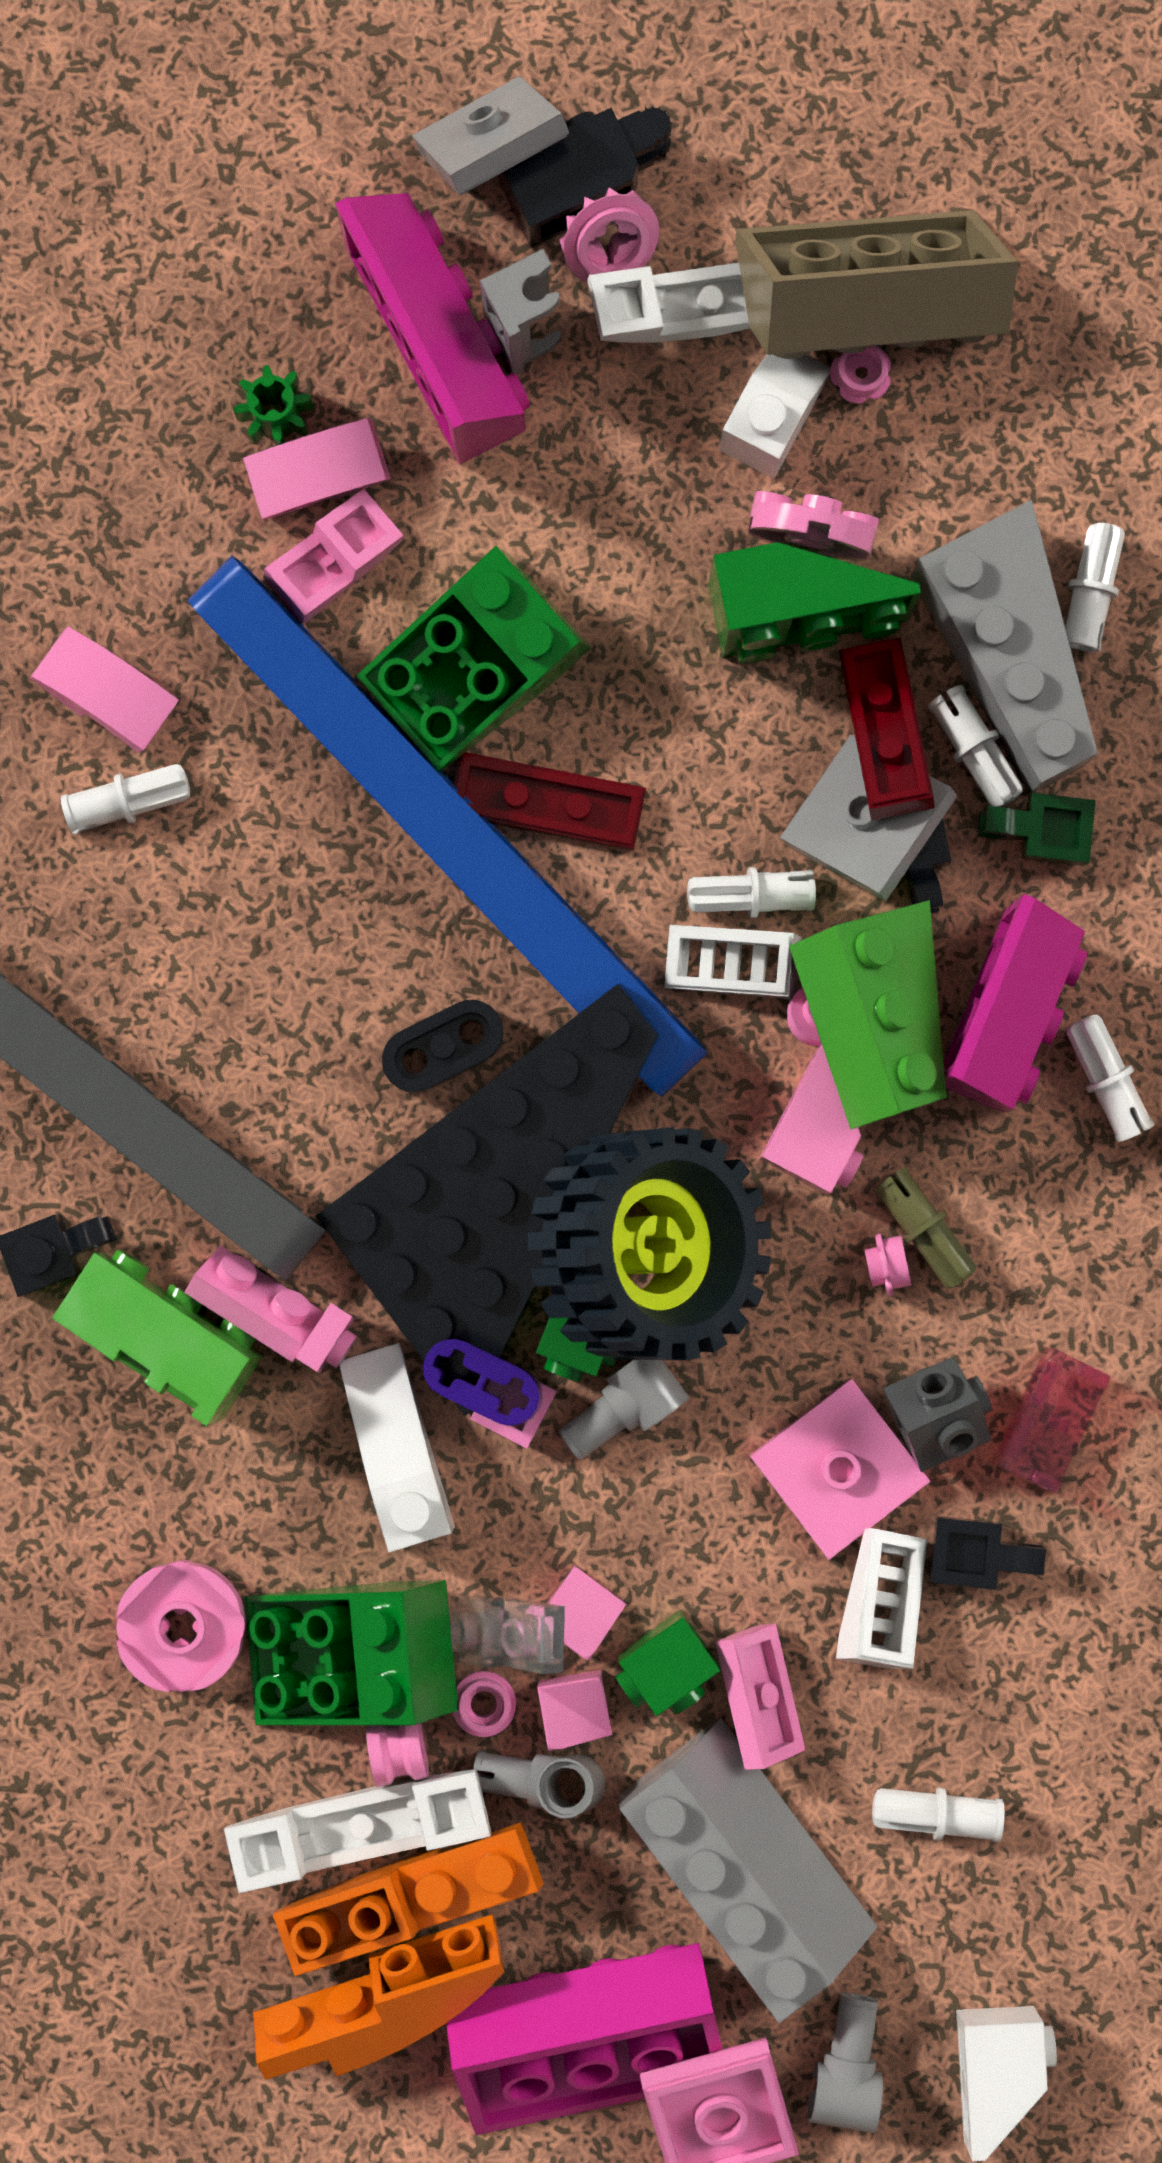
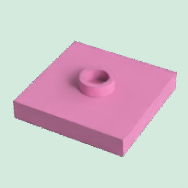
M849 1378L749 1455L828 1560L861 1536L865 1528L874 1526L931 1482L925 1473L920 1471L915 1460L852 1378Z
M766 2037L640 2073L642 2089L665 2163H772L799 2155Z

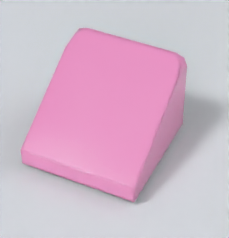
M574 1565L538 1614L536 1622L585 1660L589 1661L626 1606V1603Z

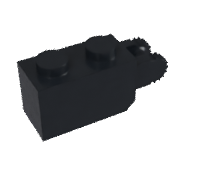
M652 105L648 109L645 107L643 112L638 110L617 120L612 107L596 115L592 111L580 113L565 122L569 130V134L566 135L567 137L499 174L500 186L530 248L567 232L566 216H576L584 208V197L594 201L605 197L608 188L619 194H627L632 190L636 191L638 172L654 165L656 160L660 162L661 158H666V153L670 152L671 138L669 136H671L672 122H670V116L666 114V110H661L660 106L654 108Z

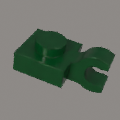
M1032 793L1027 798L1026 811L987 806L986 812H979L977 837L997 840H1023L1022 859L1085 866L1090 863L1096 800Z

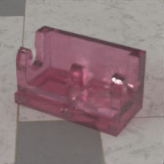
M1045 1347L991 1463L1057 1494L1062 1485L1061 1481L1103 1390L1107 1388L1111 1379L1110 1375L1057 1349Z

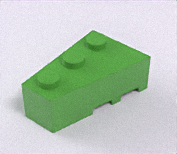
M930 900L838 924L789 946L850 1129L947 1098Z
M117 1248L112 1257L104 1252H94L52 1319L112 1361L118 1362L119 1360L146 1378L144 1383L159 1394L164 1395L167 1391L194 1408L195 1410L191 1416L206 1427L223 1420L264 1357L263 1353L252 1347L257 1339L226 1319L219 1326L200 1314L199 1310L202 1304L185 1294V1289L171 1283L168 1289L164 1291L145 1279L150 1268L125 1251Z

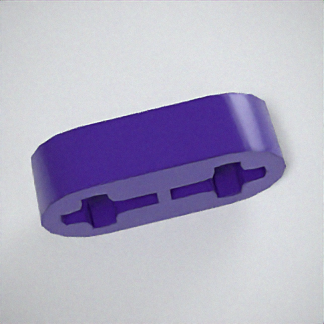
M458 1339L442 1340L432 1346L425 1356L423 1364L424 1378L432 1390L490 1420L507 1426L524 1424L534 1418L540 1409L543 1398L542 1390L534 1375L469 1342ZM458 1350L462 1351L465 1354L463 1365L481 1375L477 1384L474 1385L466 1380L455 1379L450 1387L443 1383L445 1371L437 1367L439 1359L442 1356L453 1358ZM515 1378L523 1381L521 1393L529 1398L526 1408L514 1407L509 1415L502 1412L500 1409L503 1405V1400L499 1396L485 1390L490 1379L501 1385L509 1386L514 1382Z

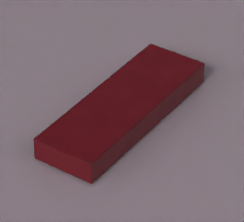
M901 637L839 650L871 821L934 809V797Z
M468 752L459 757L454 786L458 789L457 793L463 799L466 796L473 803L467 804L491 823L634 851L646 787Z

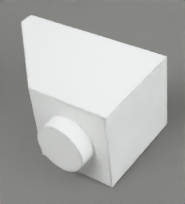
M806 354L795 359L766 355L750 377L723 428L719 451L775 479L827 382L831 367Z
M1034 2006L956 2010L963 2135L965 2146L972 2161H985L1048 2090L1046 2067H1056V2041L1053 2027L1051 2025L1044 2026V2022Z

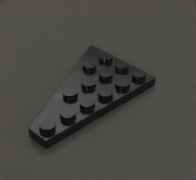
M617 984L316 1215L317 1219L423 1361L432 1346L442 1340L449 1339L466 1341L500 1358L503 1357L516 1325L522 1318L537 1287L533 1284L530 1269L543 1266L542 1251H528V1232H542L544 1219L531 1215L535 1198L551 1197L554 1193L543 1181L551 1168L569 1166L563 1155L574 1146L589 1145V1138L611 1133L635 1087V1082L644 1064L647 1062L660 1036L622 984ZM460 1350L457 1351L453 1358L442 1356L438 1362L437 1367L445 1371L443 1383L449 1387L455 1379L466 1380L476 1385L481 1376L463 1365L465 1354ZM455 1403L464 1416L472 1411Z

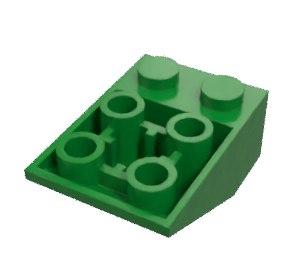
M778 542L713 555L708 583L722 656L726 658L738 655L739 663L741 664L756 663L776 656L775 648L800 643L801 651L804 652L829 648L838 643V635L858 631L862 632L863 639H878L893 635L900 631L899 623L907 622L921 594L919 583Z
M495 546L360 671L356 677L436 769L442 771L534 700L592 647L513 557L498 546Z
M446 1580L395 1581L244 1596L256 1725H417L458 1711Z

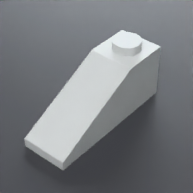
M393 1344L344 1359L339 1366L370 1492L388 1553L451 1534L455 1525L401 1344Z

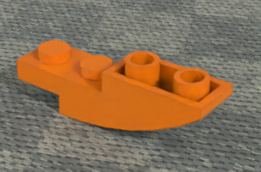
M522 1822L492 1831L490 1837L429 1851L424 1850L368 1871L278 1909L272 1915L293 1974L298 1976L412 1939L419 1930L536 1893L544 1885Z
M493 1914L369 1954L370 1974L253 2012L256 2064L264 2079L268 2080L326 2060L329 2061L337 2077L372 2064L406 2048L459 2015L482 1996L504 1973L497 1924Z

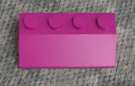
M409 193L346 197L336 202L335 205L346 250L459 465L525 432V415L523 411L530 408L529 399L516 374L513 372L504 376L494 356L502 353L487 319L483 318L477 322L475 321L466 301L473 298V295L462 270L457 263L449 267L446 266L437 248L444 244V240L431 212L426 209L419 213Z
M700 1943L687 1946L666 1945L646 1955L623 1960L613 1958L602 1959L586 1968L559 1974L543 1972L529 1977L526 1981L495 1988L490 1987L464 2011L446 2023L452 2071L475 2135L644 2099L645 2095L642 2089L640 2073L723 2050Z

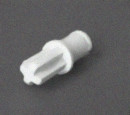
M1096 523L1092 524L1087 530L1077 579H1071L1068 584V588L1073 591L1065 625L1070 648L1087 652L1101 651V640L1111 598L1118 597L1119 589L1113 585L1125 533L1122 528L1116 525Z
M955 686L946 692L957 709L958 716L952 714L941 695L931 701L928 709L934 714L955 748L954 761L956 763H964L988 804L995 807L1007 805L1023 792V785L996 743V740L999 738L998 732L996 730H988L965 693L964 686Z
M174 764L126 779L123 778L121 773L116 774L112 783L71 795L65 794L60 798L69 830L73 835H76L81 831L125 818L131 824L136 822L135 815L186 801L190 797V786L182 766Z
M749 867L747 875L693 877L689 879L687 885L688 906L694 912L748 910L750 918H757L759 912L779 910L813 911L816 902L814 873L812 870L778 873L757 872L756 867Z
M1091 1015L1071 1024L1067 1028V1036L1090 1081L1085 1088L1088 1093L1095 1092L1115 1133L1116 1141L1121 1142L1141 1134L1140 1129L1146 1131L1153 1127L1155 1123L1149 1117L1130 1078V1074L1134 1072L1132 1065L1124 1066L1102 1018L1098 1015Z
M940 1787L936 1789L935 1794L881 1788L876 1791L873 1798L872 1818L873 1824L878 1828L932 1833L934 1841H942L944 1835L1000 1842L1004 1829V1802L998 1798L991 1800L947 1795L946 1789Z

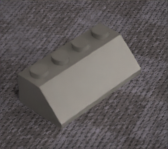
M721 1716L619 1794V1809L779 2024L828 1987L878 1927L761 1769H744L738 1739Z

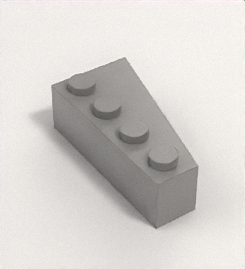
M1030 500L919 558L911 574L913 582L919 583L920 595L993 729L998 732L999 740L1029 795L1086 766L1098 753L1033 502Z

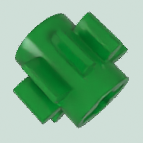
M265 365L262 371L263 376L257 378L253 383L241 379L239 384L246 396L247 403L236 405L233 407V411L237 421L248 422L253 420L247 432L251 443L255 445L261 441L263 436L274 439L276 446L284 444V438L294 431L302 436L308 434L306 425L302 418H300V413L312 410L314 405L311 395L305 393L294 395L300 384L296 372H290L283 379L273 375L270 367ZM281 399L283 400L286 409L282 413L271 409L266 415L264 414L262 405L266 401L276 405Z

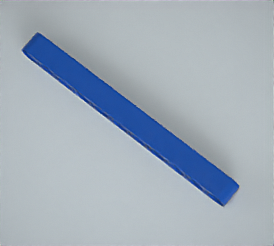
M231 555L188 599L189 604L578 1013L582 1012L617 984L623 985L660 1034L647 1062L639 1074V1077L655 1093L663 1097L708 1054L706 1048L502 833L484 816H480L467 804L473 803L466 796L463 799L457 793L458 789L454 786V783L442 771L436 769L396 722L241 561Z

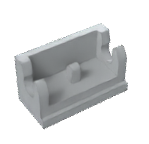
M544 249L480 280L484 318L487 319L497 337L502 351L500 354L510 373L514 372L516 375L524 371V364L554 349L561 339L559 331L550 332L540 340L530 338V324L552 313L560 301L558 292L549 293L548 271L552 267Z

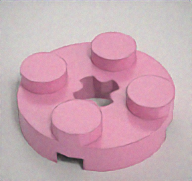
M757 491L755 492L750 514L751 520L748 533L770 544L778 542L789 545V543H793L807 548L819 549L818 554L827 557L864 560L867 559L868 555L871 556L879 519L872 515L853 511H843L840 514L843 503L825 496L807 494L804 496L803 505L792 504V499L787 496Z
M178 1560L156 1566L137 1578L124 1593L118 1605L116 1619L118 1618L116 1626L118 1640L116 1642L124 1665L135 1678L146 1686L166 1692L171 1690L184 1692L204 1689L219 1680L238 1658L247 1629L246 1614L243 1609L242 1600L233 1584L216 1569L189 1560ZM173 1610L179 1615L189 1611L196 1618L192 1625L197 1633L195 1640L190 1642L187 1638L181 1637L173 1642L167 1637L166 1633L170 1629L171 1624L165 1617L169 1611Z

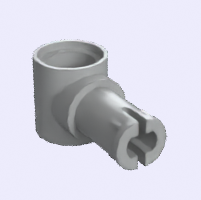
M633 1360L608 1376L606 1381L609 1385L601 1390L603 1396L560 1428L559 1433L573 1454L579 1460H582L625 1428L631 1432L639 1426L643 1431L648 1430L675 1411L690 1397L663 1360Z
M479 1750L473 1770L477 1769L494 1773V1776L478 1774L483 1793L527 1799L530 1807L543 1808L549 1814L559 1818H573L594 1808L602 1799L606 1788L605 1775L600 1765L591 1757L582 1754L564 1757L536 1754L534 1759L531 1760L491 1754L487 1751ZM564 1768L576 1770L585 1782V1793L579 1803L566 1801L558 1790V1777Z
M847 1992L840 1993L831 2051H826L824 2063L816 2062L813 2069L812 2077H817L816 2092L810 2091L809 2123L870 2133L876 2132L883 2095V2076L881 2072H875L877 2061L871 2058L878 2000L876 1998Z

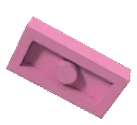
M221 1245L193 1275L184 1292L292 1363L324 1314L322 1310L309 1303L302 1294L281 1285L255 1268L248 1259L233 1254Z
M776 1623L754 1626L715 1641L744 1769H765L805 1751Z

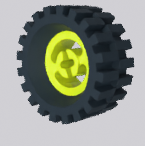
M674 1127L601 1134L589 1138V1145L574 1146L563 1155L569 1166L551 1168L543 1183L550 1187L554 1193L551 1197L535 1198L531 1215L544 1219L542 1232H528V1251L541 1250L543 1266L531 1268L530 1272L534 1286L550 1287L552 1295L541 1302L548 1317L568 1318L560 1332L571 1342H587L584 1351L596 1356H613L615 1360H691L701 1358L700 1352H716L727 1345L723 1334H739L749 1322L740 1312V1308L758 1307L764 1293L763 1290L752 1284L755 1275L769 1274L771 1257L758 1255V1239H771L769 1221L756 1222L753 1209L765 1204L759 1187L743 1188L741 1181L750 1171L741 1159L723 1160L729 1147L717 1138L702 1140V1131L691 1128L674 1129ZM637 1201L647 1207L653 1214V1216L625 1217ZM655 1273L649 1284L643 1289L635 1285L627 1275Z

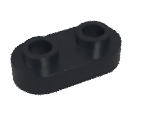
M478 1000L460 1001L392 1036L385 1045L382 1054L384 1073L388 1080L402 1091L408 1093L426 1092L494 1057L503 1042L504 1030L497 1012L488 1004ZM474 1021L483 1026L484 1037L478 1044L468 1045L461 1040L460 1030L467 1022ZM411 1050H421L427 1056V1065L420 1073L413 1074L404 1068V1057Z

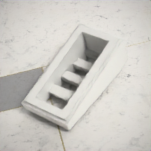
M670 925L664 988L791 999L798 990L799 975L789 946L801 941L802 937L795 933ZM691 940L702 941L699 977L687 976ZM717 942L727 943L724 979L713 978ZM742 945L753 946L750 981L739 980ZM768 947L779 948L776 983L765 982Z
M865 1528L839 1632L837 1660L887 1669H913L927 1539L874 1528ZM881 1552L904 1557L901 1568L880 1564ZM878 1579L896 1582L895 1594L878 1591ZM875 1606L891 1608L889 1620L874 1617ZM872 1632L886 1634L883 1646L871 1644Z

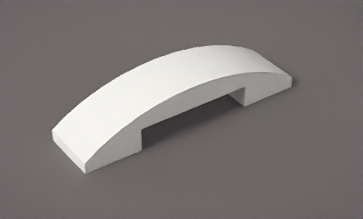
M739 263L652 275L651 267L648 266L592 274L587 279L601 341L627 343L668 342L712 337L750 329Z
M477 1769L429 1775V1778L414 1780L413 1778L401 1780L383 1787L374 1786L284 1808L224 1828L238 1893L300 1880L306 1873L424 1846L429 1851L490 1837L492 1834Z

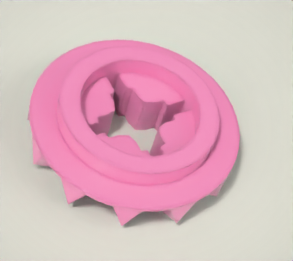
M608 188L605 197L595 201L584 197V208L576 216H566L567 232L559 241L564 253L565 262L571 272L582 281L588 283L587 279L592 274L644 267L656 249L659 239V223L650 204L643 201L633 190L627 194H619ZM613 221L619 232L612 234L610 244H607V253H605L598 237L605 235L606 226L610 225V222Z

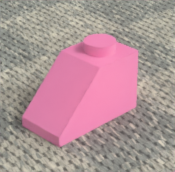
M822 1044L817 1048L759 1159L827 1195L832 1193L836 1184L845 1189L848 1187L864 1155L854 1150L861 1138L859 1127L850 1129Z

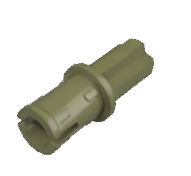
M906 1166L872 1190L875 1195L879 1196L907 1236L903 1239L906 1245L910 1242L914 1244L944 1287L948 1289L954 1288L973 1275L976 1271V1264L943 1221L947 1216L946 1212L943 1210L938 1213L909 1174Z

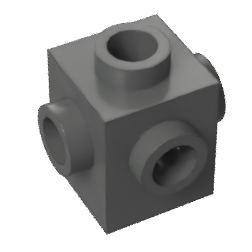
M954 1356L931 1367L923 1368L914 1375L883 1388L896 1426L921 1472L951 1458L963 1456L974 1448L992 1440L984 1418V1414L993 1411L986 1390L977 1375L966 1379Z

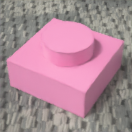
M330 1303L295 1358L318 1373H321L327 1363L337 1369L358 1337L349 1331L355 1319Z
M515 1378L510 1386L501 1385L490 1379L485 1389L503 1400L500 1410L508 1415L514 1407L525 1409L529 1402V1398L521 1393L524 1382L519 1378ZM537 1380L542 1390L541 1406L534 1418L524 1424L507 1426L490 1420L476 1412H473L470 1419L527 1449L557 1390Z

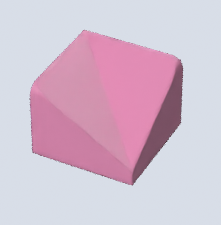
M602 1670L538 1680L537 1688L548 1751L559 1750L612 1735Z

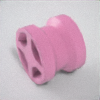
M422 1723L417 1725H366L368 1754L376 1787L389 1786L396 1777L408 1775L414 1780L429 1778L428 1757Z

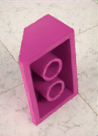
M1023 894L1004 910L944 1059L945 1085L947 1090L1004 1113L1014 1110L1017 1101L1023 1104H1027L1040 1074V1069L1031 1066L1039 1045L1044 1043L1049 1046L1052 1043L1064 1014V1010L1055 1007L1064 984L1071 987L1075 985L1088 954L1087 951L1079 948L1085 931L1036 898Z

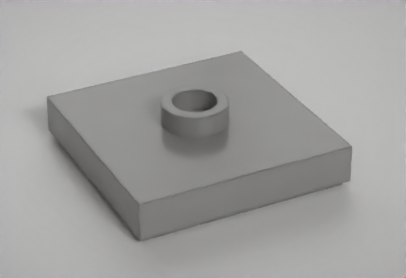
M518 76L412 135V138L419 153L458 195H463L567 137L566 135L569 134V130L562 113L523 78Z
M850 735L780 838L785 845L886 901L951 807L957 795L952 787L929 776L934 797V809L871 821L855 736Z

